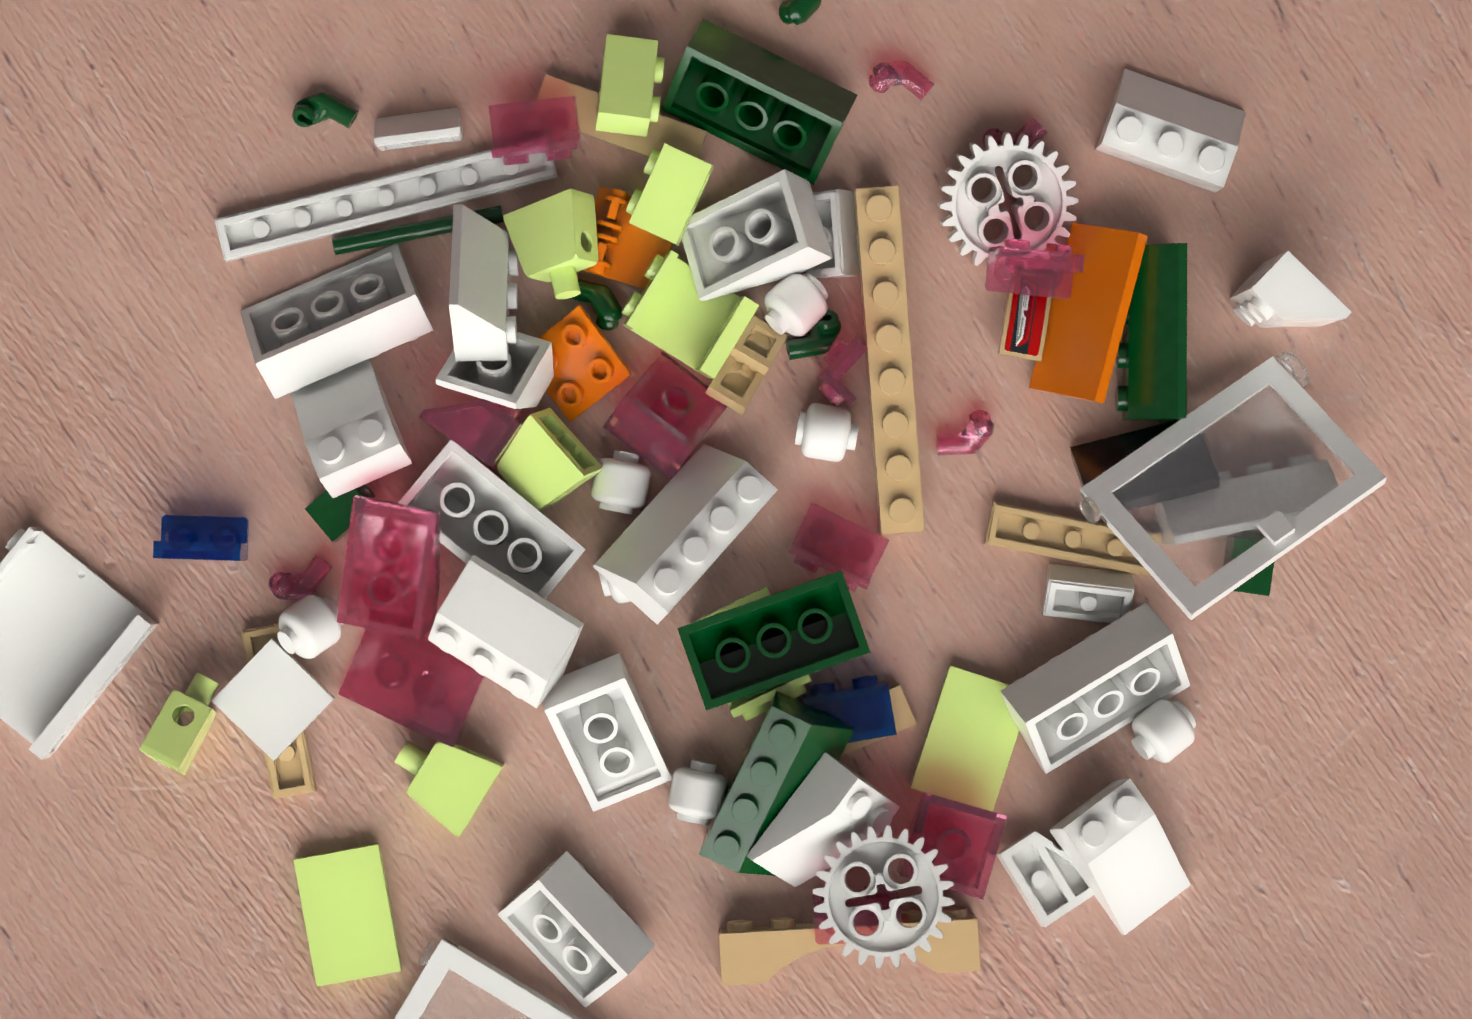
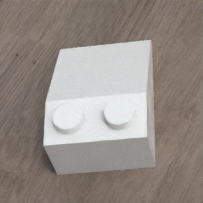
M786 169L693 214L682 237L697 294L702 301L781 280L794 273L800 274L832 258L810 182Z
M370 358L291 393L304 442L317 476L332 498L412 464Z
M620 653L564 675L543 700L544 711L593 812L672 780V775L643 704Z
M825 752L748 853L747 857L782 880L797 887L816 876L817 871H825L831 867L825 861V855H830L837 859L841 856L836 846L838 841L850 848L853 846L851 833L856 832L863 841L867 840V831L870 826H873L878 837L885 830L886 826L890 825L892 817L899 810L900 806L866 779Z
M1130 778L1113 781L1049 829L1122 935H1126L1191 885L1155 813Z

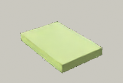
M949 665L909 786L910 788L989 814L993 813L1019 733V729L1010 716L1000 692L1008 687L1009 684Z
M380 843L295 858L293 861L316 987L402 971Z

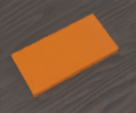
M1072 222L1070 236L1067 240L1050 305L1042 361L1035 362L1029 388L1104 404L1147 242V235L1140 232Z

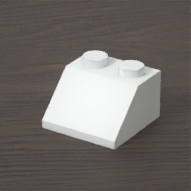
M517 332V342L508 344V361H455L453 349L436 377V385L514 409L537 407L554 377L552 342Z

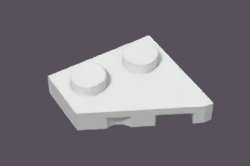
M1030 831L996 853L1040 927H1047L1094 895L1073 866L1067 854L1054 845L1052 841L1036 831Z

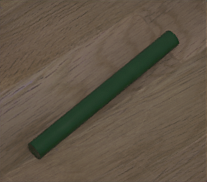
M501 205L474 210L475 213L493 224L504 222ZM453 215L332 238L335 255L452 233Z

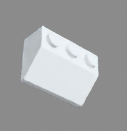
M1124 69L1095 150L1216 193L1224 188L1236 155L1245 111Z
M462 204L453 206L449 293L455 361H508V344L517 342L516 316L509 317L510 309L518 308L517 283H510L511 276L519 275V258L515 250H510L508 232Z
M1289 251L1265 261L1230 297L1236 304L1233 308L1235 314L1251 327L1254 324L1260 328L1321 327L1346 319L1352 313Z
M473 555L438 610L428 640L444 652L450 653L469 665L479 674L488 677L507 689L517 698L537 708L563 677L584 623Z
M568 851L550 864L497 914L585 1008L629 975L655 946L643 929L618 906L613 897L602 889L586 872L582 864L576 861Z

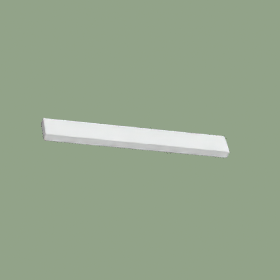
M546 135L214 219L224 260L229 262L558 179V174L549 139Z

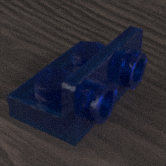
M164 515L161 523V541H153V558L248 560L249 520L246 517Z
M877 675L853 678V686L838 689L835 687V682L809 686L810 693L802 695L804 704L854 727L848 743L897 735L887 681L878 682Z

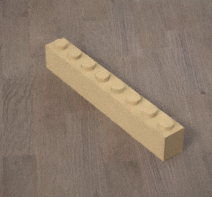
M899 186L855 189L853 193L878 532L880 535L925 531Z

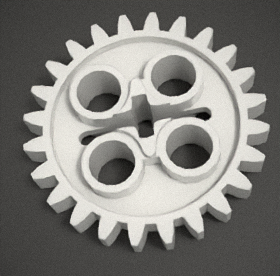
M1003 132L1000 144H997L992 136L986 135V148L984 149L971 142L969 146L972 156L969 159L958 153L956 155L961 168L959 170L946 168L945 170L954 179L952 184H942L939 186V189L949 194V199L938 202L937 206L950 212V215L940 220V224L943 226H954L955 228L949 233L947 239L950 242L962 239L963 242L957 252L964 256L974 250L972 263L976 266L987 257L988 269L993 272L997 269L1000 261H1003L1004 268L1008 273H1013L1015 261H1019L1025 270H1030V257L1032 256L1045 263L1046 256L1043 249L1049 247L1058 252L1060 248L1054 238L1057 235L1069 237L1070 233L1062 227L1063 222L1076 221L1077 218L1066 211L1067 206L1078 203V198L1066 194L1067 190L1076 185V181L1062 179L1061 177L1070 167L1065 163L1054 166L1053 163L1059 153L1052 149L1042 155L1044 142L1039 139L1028 148V135L1022 133L1018 137L1016 144H1013L1011 135L1008 132ZM1028 164L1032 170L1030 182L1023 187H1016L1012 177L1014 170L1020 165ZM997 166L1002 167L1006 192L1012 197L1017 198V201L1011 204V210L1021 233L1019 239H1014L1008 211L998 205L1005 201V197L995 174ZM987 177L991 182L990 194L984 199H974L971 192L973 183L979 178ZM1033 206H1041L1044 212L1042 222L1036 227H1027L1024 221L1026 211ZM991 219H1000L1003 223L1002 234L995 240H986L983 235L985 224Z
M889 825L886 826L883 837H877L873 826H870L867 831V840L864 841L856 832H852L851 840L853 846L848 848L845 844L838 841L836 846L841 856L837 859L833 856L825 855V861L832 868L830 872L817 871L816 873L820 879L826 881L825 887L813 889V894L824 897L825 903L813 909L814 912L827 913L828 919L823 921L819 928L827 929L833 927L835 933L830 938L829 943L832 945L843 940L846 943L842 953L844 957L849 955L854 949L858 950V962L860 965L867 960L869 955L875 957L876 968H881L884 958L890 956L893 965L897 968L900 966V954L903 953L912 962H915L917 960L915 947L919 945L925 951L930 952L932 948L927 937L932 935L936 938H943V933L936 926L937 922H951L952 918L942 912V906L953 905L955 900L943 896V890L952 887L954 882L948 880L941 881L939 876L948 868V865L934 866L932 861L939 852L937 849L931 850L926 854L921 851L925 841L924 837L919 838L913 845L908 843V829H904L897 839L893 838V831ZM904 858L912 864L914 874L909 882L897 883L891 879L889 866L893 860ZM861 866L869 872L870 884L866 890L856 892L847 885L846 875L852 867ZM879 884H885L887 891L914 886L922 887L921 894L891 900L889 902L890 908L882 909L880 902L855 907H847L845 904L847 899L877 893ZM904 902H914L921 908L922 919L913 927H907L898 920L897 910ZM870 910L877 915L879 926L875 933L864 935L856 929L854 919L859 911Z

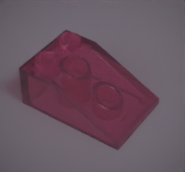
M355 495L351 510L337 622L421 639L432 629L436 616L440 588V512Z
M372 615L338 694L415 732L454 747L460 739L486 676L479 674L475 669L450 653L444 652L437 645L429 641L428 638Z

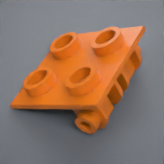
M600 186L595 200L599 260L596 265L582 271L645 289L650 281L644 276L646 270L657 254L664 258L666 253L670 251L672 243L629 223L632 215L627 213L626 209L632 197L631 195L619 189H608Z
M581 305L577 306L539 337L540 339L552 342L554 377L546 391L569 422L575 420L612 389L625 382L632 374L628 366L622 361L611 343L606 340L605 335L600 332Z

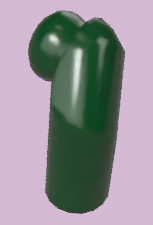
M822 0L784 1L779 6V17L787 25L805 23L819 9Z
M320 92L298 101L292 112V118L295 124L303 128L332 119L349 129L356 120L359 110L327 92Z
M578 279L581 293L568 299L590 303L597 315L596 325L600 329L606 331L616 329L619 319L622 318V307L612 290L602 284Z
M827 309L826 314L810 329L807 336L787 339L785 342L788 359L795 360L823 355L829 352L841 330L838 314L833 310Z

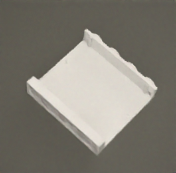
M29 527L27 531L21 528L12 536L5 547L9 553L0 563V719L32 743L29 750L43 760L53 755L158 623L39 527Z

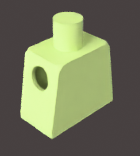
M570 188L503 215L504 223L525 275L531 279L552 282L556 299H568L579 295L581 292L576 272L596 265L599 260L594 196Z
M551 408L529 415L497 464L498 472L509 483L508 486L539 511L554 505L603 469Z
M196 672L185 694L173 689L139 750L151 759L186 775L217 714L208 705L219 684ZM183 712H194V719L189 725H179L178 719Z
M442 738L437 740L430 753L407 741L394 762L416 775L406 793L457 837H460L504 766V763Z

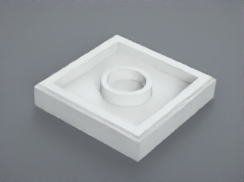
M272 638L216 695L212 702L274 761L335 697Z

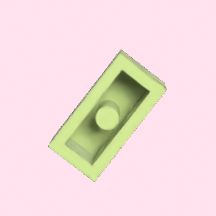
M612 34L606 35L595 131L647 137L649 122H658L661 96H653L654 82L662 83L665 60L664 57H657L658 40Z
M665 143L661 152L654 149L644 169V173L650 175L643 191L636 189L627 206L626 212L632 215L629 223L679 246L712 173L713 165Z

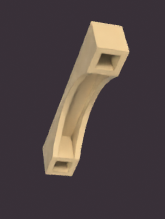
M965 907L943 908L942 912L952 918L951 922H937L936 926L943 933V938L940 939L929 935L927 940L932 950L927 952L918 945L915 947L917 960L937 973L981 971L978 918L975 914H967V908ZM903 910L898 912V920L907 927L917 925L922 919L921 910ZM874 912L856 914L854 925L860 933L870 935L877 931L879 920ZM827 915L813 916V923L796 924L794 917L770 919L769 926H753L752 920L728 921L727 928H719L722 986L766 983L780 969L801 956L826 947L845 945L846 943L843 940L832 945L829 943L835 930L833 927L827 929L819 928V925L828 919Z

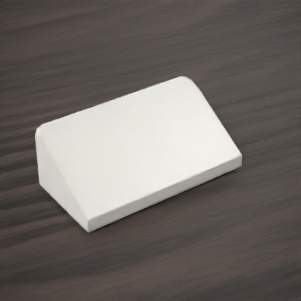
M458 108L382 117L376 119L374 125V143L381 151L462 141L464 138L461 113Z
M836 189L814 192L813 196L832 258L806 270V273L811 274L816 279L858 276L859 267L852 191Z
M1049 564L1042 614L1043 616L1111 624L1131 610L1135 590L1133 575L1128 572Z

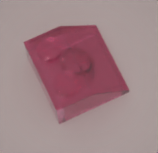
M662 351L623 397L603 428L668 478L672 479L720 418L727 406L705 394L709 386Z
M485 399L426 409L419 416V418L490 467H497V464L523 425V422L518 420L523 412Z
M923 791L908 829V843L913 845L919 838L924 837L925 841L921 851L926 854L931 850L937 849L939 852L932 861L934 866L948 865V868L939 875L941 881L948 880L954 882V885L948 890L983 900L1007 815ZM900 858L897 872L900 876L912 879L914 868L907 859Z

